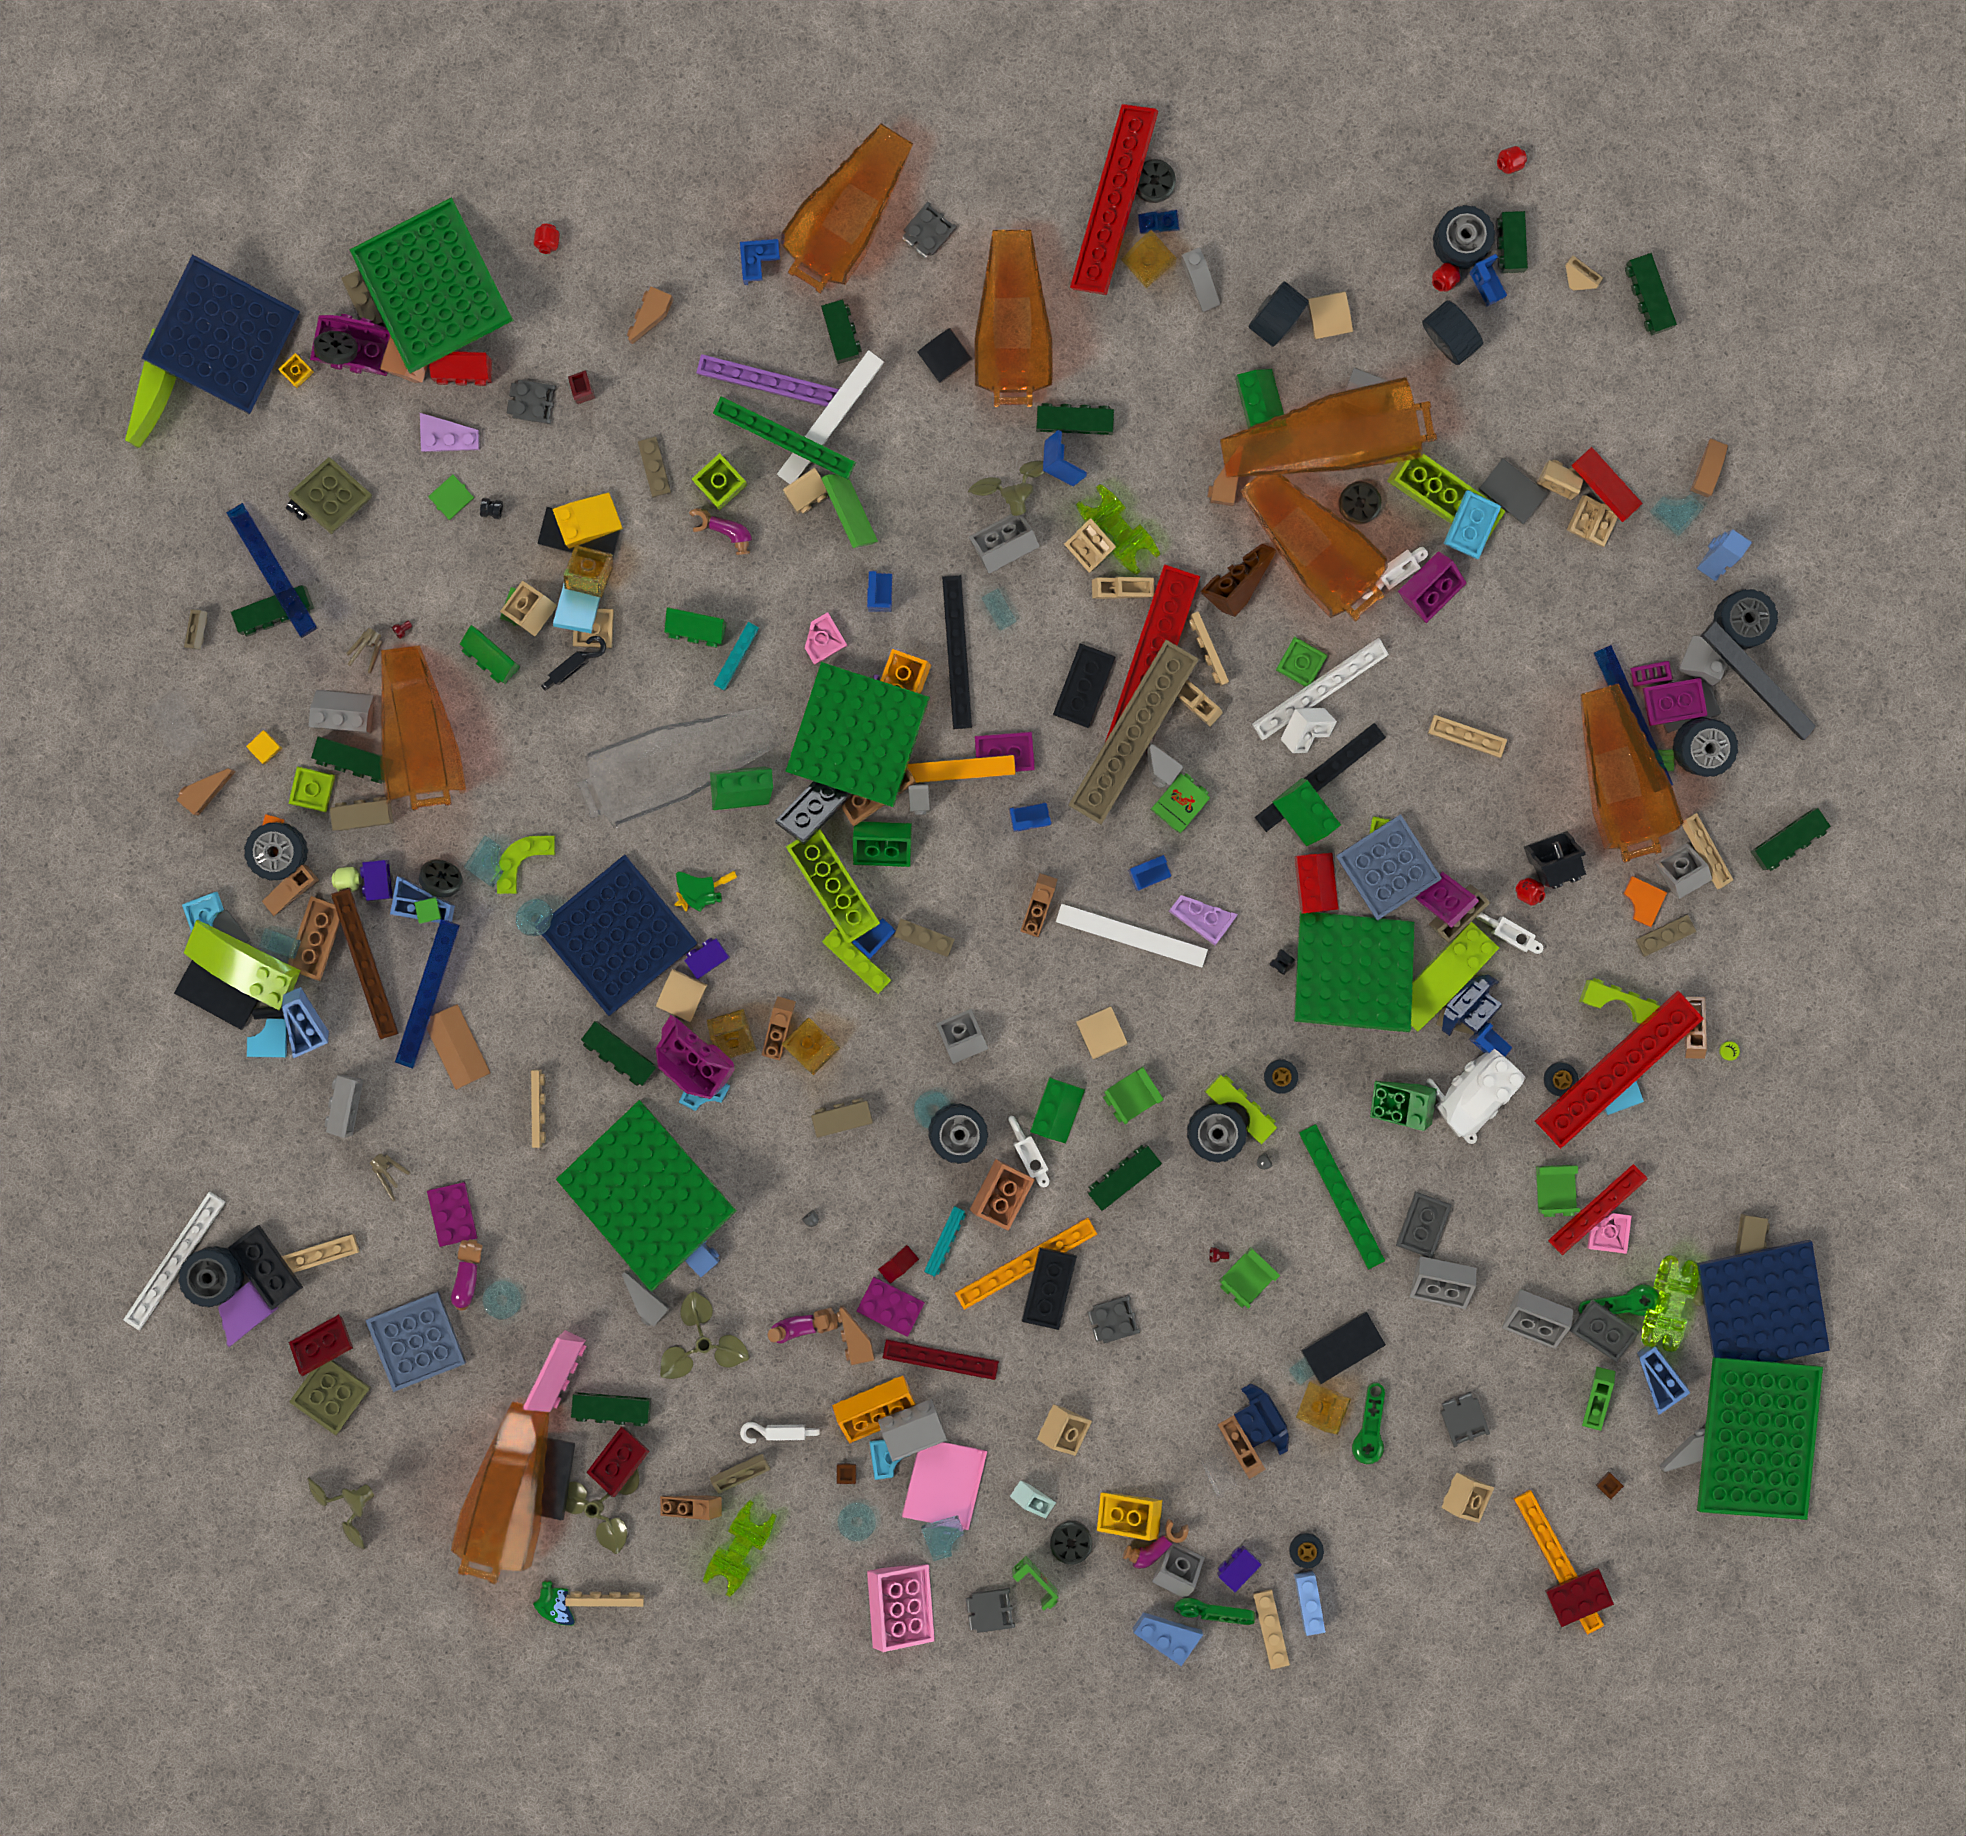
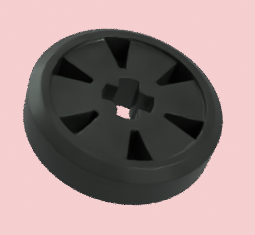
M1158 159L1145 161L1136 190L1137 195L1149 203H1159L1169 198L1176 183L1175 173L1171 166ZM1152 177L1159 179L1158 185H1155V183L1153 185L1150 184Z
M327 331L318 335L314 340L315 355L326 363L346 364L357 356V342L347 333Z
M1354 482L1342 491L1338 504L1341 515L1348 522L1362 525L1371 522L1378 515L1382 502L1378 490L1373 485L1367 482ZM1357 498L1365 501L1363 508L1355 505Z
M434 859L422 866L419 873V882L422 888L429 894L446 898L455 895L459 891L462 884V875L454 864L445 860Z
M1065 1521L1053 1530L1050 1537V1548L1055 1558L1060 1562L1069 1565L1078 1564L1089 1556L1092 1549V1537L1089 1530L1083 1524L1077 1521ZM1070 1538L1072 1540L1074 1538L1075 1546L1072 1547L1070 1545V1547H1068L1067 1539Z

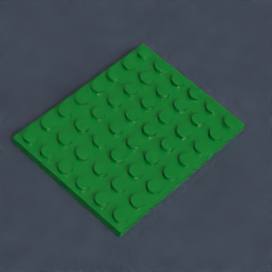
M452 197L349 249L410 374L514 321Z
M640 1100L556 1178L562 1188L652 1292L737 1212L734 1206Z
M1720 1357L1712 1358L1697 1503L1698 1512L1800 1520L1808 1519L1823 1374L1822 1366Z

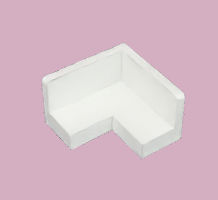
M1297 708L1293 712L1281 737V741L1292 753H1307L1314 738L1329 737L1337 721L1325 708Z

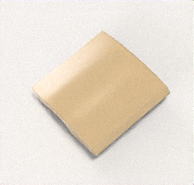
M1345 291L1308 299L1315 339L1353 332Z
M1582 495L1567 531L1604 547L1618 517L1606 504H1601L1586 495Z
M1091 518L1064 544L1089 573L1116 548L1115 544Z
M672 969L656 1007L691 1022L707 984Z
M1112 1007L1076 1022L1092 1059L1128 1044Z

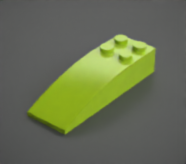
M152 328L150 339L155 331V328ZM144 361L125 438L126 442L137 448L141 447L156 425L169 400L177 378Z
M1415 447L1406 449L1387 482L1417 503L1451 524L1467 490L1486 498ZM1500 508L1489 537L1505 513V510Z
M821 829L805 845L795 840L786 846L847 944L880 924Z
M198 919L195 921L184 950L185 955L214 976L278 1010L282 1008L283 995L293 991L301 970Z
M1470 922L1413 980L1411 1026L1417 1032L1464 987L1499 949L1473 922Z

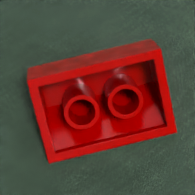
M452 352L429 364L431 379L436 381L438 385H448V382H455L456 385L465 386L467 382H472L476 386H486V383H491L492 359L486 352Z
M1333 852L1295 856L1301 914L1339 910Z

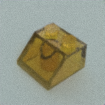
M1150 230L1136 242L1121 260L1147 289L1175 264L1177 258L1157 235Z
M744 1009L707 1020L712 1043L729 1058L757 1050Z
M809 1017L781 1044L812 1075L840 1049Z
M1309 1382L1296 1418L1324 1432L1338 1435L1351 1398Z

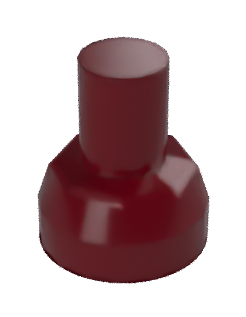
M408 620L402 625L395 624L391 628L395 634L397 633V637L401 639L405 636V631L413 626Z
M1215 1247L1210 1248V1253L1213 1252V1257L1209 1255L1211 1263L1219 1262L1220 1259H1229V1252L1220 1251Z

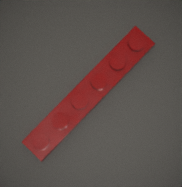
M1633 1164L1554 1234L1548 1242L1563 1256L1647 1181V1176Z

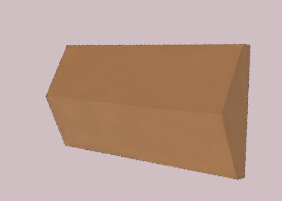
M908 767L898 795L916 783ZM853 794L841 808L852 826H855L884 806V804Z
M313 896L310 897L288 961L289 965L301 970L300 974L321 981L340 925L334 903Z
M458 1004L423 1020L456 1090L491 1073Z

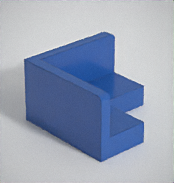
M778 239L740 242L744 285H748L750 281H763L761 261L780 260V244Z
M1497 254L1477 263L1470 271V275L1486 306L1507 296L1492 267L1498 258Z
M1057 430L1045 440L1043 471L1071 486H1075L1087 476V472L1064 460L1065 445L1061 443L1062 432Z
M869 571L867 608L869 612H892V574Z
M1046 803L1016 809L1009 808L1013 832L1051 825Z
M1164 855L1128 870L1136 891L1171 877Z
M883 918L879 921L880 924L871 929L870 932L868 931L852 941L869 959L896 932Z
M1487 1023L1478 1034L1474 1033L1469 1038L1484 1053H1491L1495 1049L1505 1057L1512 1049V1046L1491 1029L1493 1027L1491 1023Z

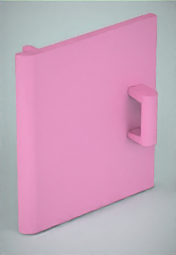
M942 1442L917 1452L902 1517L956 1527L960 1530H969L987 1451Z

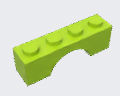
M834 928L822 941L877 994L891 981L852 943L847 944L837 928Z
M1596 978L1586 981L1579 1002L1595 1008H1602L1604 1004L1611 1000H1620L1630 1008L1632 1020L1638 1024L1645 1021L1660 1007L1657 1005L1658 1001L1647 998L1645 1001L1639 998V994L1631 991L1626 994L1621 992L1622 988L1612 984L1610 987L1603 985L1604 981Z
M1219 1074L1204 1092L1217 1104L1236 1102L1242 1105L1248 1114L1246 1131L1260 1144H1263L1277 1129L1274 1125L1276 1121L1269 1114L1264 1116L1260 1112L1262 1108L1255 1101L1250 1103L1246 1099L1248 1095L1241 1088L1235 1089L1232 1086L1234 1082L1227 1075L1223 1077Z

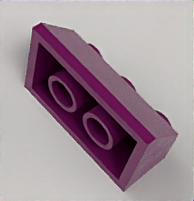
M1438 551L1403 585L1398 593L1404 602L1427 623L1467 582L1453 560Z

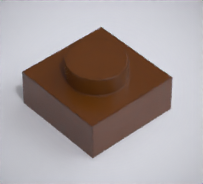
M837 1463V1484H856V1464Z
M1609 1471L1596 1484L1610 1500L1624 1487Z

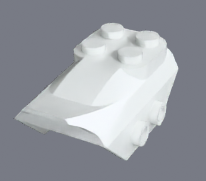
M1495 1049L1491 1053H1484L1465 1066V1071L1453 1079L1452 1085L1449 1087L1442 1106L1447 1111V1123L1462 1137L1469 1134L1475 1135L1489 1119L1495 1117L1499 1107L1510 1100L1511 1096L1526 1079L1520 1070Z

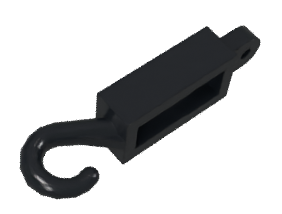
M600 636L589 637L586 643L590 644L592 641H597L600 643V650L597 652H575L548 674L550 678L541 685L542 689L546 691L554 684L560 685L587 664L589 658L602 656L606 651L605 640Z

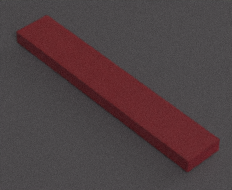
M886 1339L882 1359L996 1380L999 1364L998 1360Z

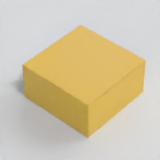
M296 353L278 369L296 388L314 373Z
M265 730L246 746L262 764H266L282 749Z

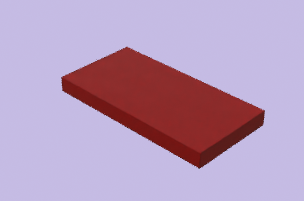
M1592 447L1571 465L1622 522L1628 519L1643 504Z

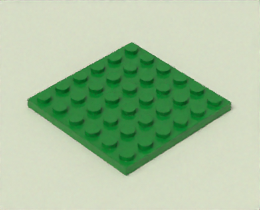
M821 662L785 772L894 807L930 697Z
M1300 911L1294 1022L1410 1032L1415 922L1391 919L1376 920V918L1317 912L1301 914Z

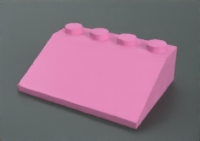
M566 1330L557 1337L523 1409L550 1412L553 1407L557 1409L562 1399L559 1397L561 1390L565 1391L570 1381L567 1378L570 1373L574 1374L578 1366L576 1359L578 1355L582 1357L587 1347L584 1345L585 1339Z
M929 1565L887 1567L867 1571L873 1648L886 1652L934 1642Z

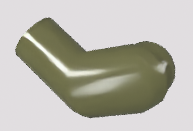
M1700 1282L1692 1288L1691 1299L1696 1306L1704 1304Z

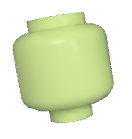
M354 867L338 868L332 875V885L338 891L350 888L351 892H354L362 884L361 874Z

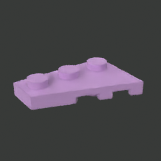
M420 413L422 452L479 450V431L477 429Z
M1182 895L1179 896L1169 910L1171 914L1214 946L1238 915Z

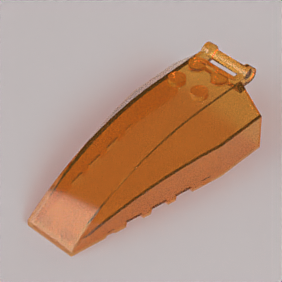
M880 123L863 143L840 164L836 171L830 174L826 181L803 201L781 233V245L795 260L788 274L797 276L816 288L815 291L820 294L828 282L847 284L869 250L907 162L913 143ZM800 265L822 278L821 281H817L800 270Z
M1031 230L992 231L975 333L974 353L975 386L994 393V407H1000V405H1027V407H1032V392L1052 385V335ZM1025 392H1026V396H1027V397H1000V393H1025Z
M1270 466L1240 490L1255 517L1304 592L1330 618L1347 612L1351 619L1356 622L1360 619V615L1377 600L1385 597L1376 584L1388 568L1387 557L1357 528L1335 515L1332 510L1324 507L1314 497H1310L1300 487L1292 484L1289 479ZM1371 590L1373 595L1354 610L1351 606Z
M420 646L381 650L380 768L386 804H390L394 799L409 796L412 810H418L419 807L445 804V806L451 805L449 790H459V794H464L466 791L461 755ZM435 792L443 793L442 797L421 800L416 799V795Z
M1619 684L1582 693L1580 695L1591 804L1604 850L1620 849L1621 858L1624 863L1629 862L1630 859L1651 853H1662L1658 838L1679 830L1684 824L1673 788L1663 768L1660 767L1653 749L1651 750L1644 732L1642 733L1634 713L1630 710V705ZM1650 840L1652 842V846L1628 852V846Z
M514 1401L504 1416L459 1513L451 1551L462 1559L458 1574L463 1576L467 1574L485 1579L492 1584L497 1583L500 1570L524 1571L532 1566L541 1527V1500L544 1488L543 1474L545 1473L544 1461L547 1450L546 1439L548 1437L549 1412L523 1409L525 1404ZM469 1562L493 1568L492 1573L468 1567Z

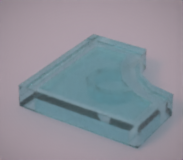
M1691 495L1679 501L1661 497L1649 512L1675 535L1680 536L1704 506Z
M485 835L464 868L489 886L494 887L504 872L498 863V852L501 846Z
M958 1515L921 1527L933 1561L951 1557L953 1543L957 1538L964 1535Z

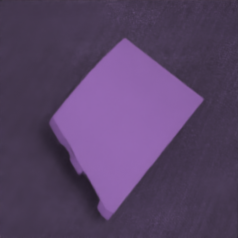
M251 1281L218 1307L228 1347L236 1343L278 1309L277 1307L271 1311Z

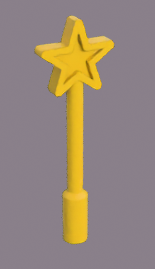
M735 871L726 874L720 880L714 882V888L737 878ZM676 892L679 900L674 906L682 905L687 912L688 903L683 899L681 893Z

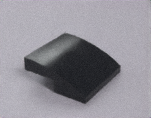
M951 328L939 334L917 351L939 383L972 360V357Z

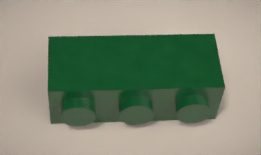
M1525 211L1502 212L1499 218L1496 219V229L1500 230V237L1497 238V249L1501 250V256L1498 257V268H1501L1502 273H1524L1528 269Z
M843 299L821 305L837 364L860 358L861 346L859 341L855 342L853 335L857 334L854 322L850 323L848 318L851 315L849 305H845Z

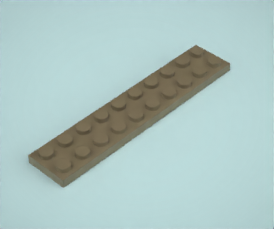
M1165 640L1070 801L1069 807L1102 825L1199 660L1198 658Z

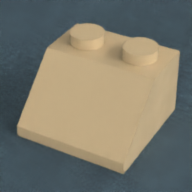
M1549 460L1545 464L1536 484L1571 500L1580 493L1583 478L1574 468L1568 469L1563 467V464L1557 460Z
M815 468L783 489L785 496L798 514L800 512L803 514L807 513L812 509V504L817 501L821 503L828 498V492L822 478Z
M522 581L500 612L530 634L536 636L557 605Z
M1053 1404L1037 1440L1053 1450L1076 1456L1092 1421L1064 1407Z
M1456 1472L1441 1508L1459 1518L1479 1523L1494 1487Z

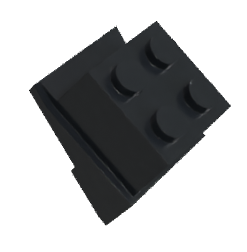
M1568 831L1524 846L1528 861L1534 866L1540 883L1544 886L1557 889L1562 887L1564 882H1576L1582 879L1581 876L1586 875L1582 856H1585L1586 853L1575 842L1573 836Z

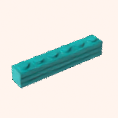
M750 622L746 624L716 678L714 686L725 691L757 634L759 627Z
M956 1206L953 1207L924 1270L925 1273L934 1277L936 1274L939 1275L941 1270L939 1267L941 1263L944 1264L946 1259L944 1256L951 1249L949 1245L956 1238L954 1234L961 1227L959 1223L966 1216L965 1210Z

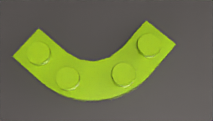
M529 836L512 843L504 851L498 863L497 894H517V872L519 865L530 856L555 855V836Z

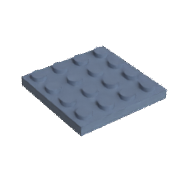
M1401 814L1336 855L1337 860L1376 920L1381 919L1442 879Z
M439 1291L365 1320L393 1392L466 1364Z

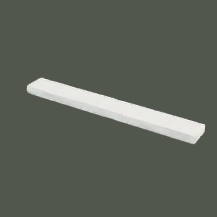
M868 350L805 437L823 446L885 362ZM792 453L777 475L791 484L799 479L811 461Z
M1377 638L1252 723L1260 739L1263 741L1288 724L1295 709L1313 707L1388 656L1389 654L1382 641Z
M1061 904L1056 919L1057 923L1201 968L1208 949L1064 904Z
M208 1192L123 1319L125 1322L137 1330H141L178 1275L182 1263L192 1254L226 1202L212 1192Z

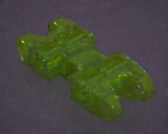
M1098 484L1095 488L1102 496L1101 504L1098 507L1092 508L1088 505L1085 506L1079 501L1076 503V507L1085 523L1091 518L1101 530L1104 529L1113 536L1116 548L1111 553L1124 567L1133 574L1138 575L1141 571L1136 565L1135 555L1137 551L1147 549L1155 558L1160 556V551L1152 537L1141 524L1133 530L1120 516L1126 507L1114 493L1103 485Z
M1668 1255L1662 1260L1653 1286L1654 1289L1660 1290L1655 1310L1647 1308L1642 1328V1342L1646 1347H1654L1661 1339L1665 1351L1674 1352L1678 1349L1688 1319L1681 1317L1686 1297L1694 1299L1698 1284L1699 1272L1697 1262L1688 1260L1679 1270L1677 1257ZM1692 1265V1272L1689 1274L1690 1266Z
M751 1500L737 1513L728 1529V1532L735 1535L732 1544L727 1551L720 1547L717 1548L707 1566L702 1581L707 1584L710 1579L717 1575L724 1576L728 1581V1590L725 1594L728 1597H731L741 1586L751 1569V1565L744 1562L752 1546L760 1551L762 1550L771 1534L777 1515L772 1513L768 1521L762 1525L751 1522L750 1509L754 1504Z

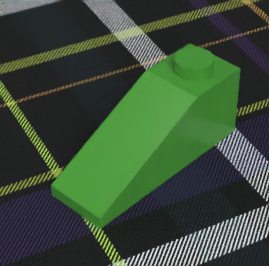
M1596 1366L1582 1426L1601 1431L1612 1394L1616 1371Z

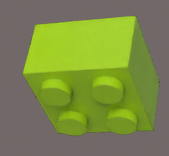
M720 453L692 478L693 483L719 511L747 486L746 481Z

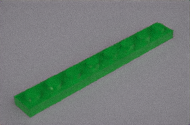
M722 396L713 411V414L847 480L857 463Z
M1314 1124L1298 1132L1367 1269L1369 1270L1385 1262L1317 1125Z

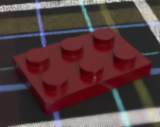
M339 1314L288 1342L301 1376L353 1349L344 1320Z
M621 1426L586 1473L611 1497H616L650 1451L625 1427Z
M1598 1567L1545 1590L1561 1627L1614 1605Z

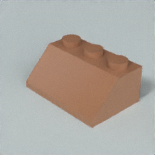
M390 335L380 370L414 383H422L428 365L410 374Z
M995 1159L970 1211L976 1216L1009 1231L1035 1179Z

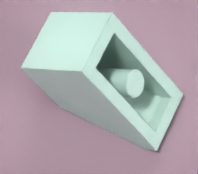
M1021 1480L1010 1495L1023 1509L1045 1519L1056 1504L1055 1501Z

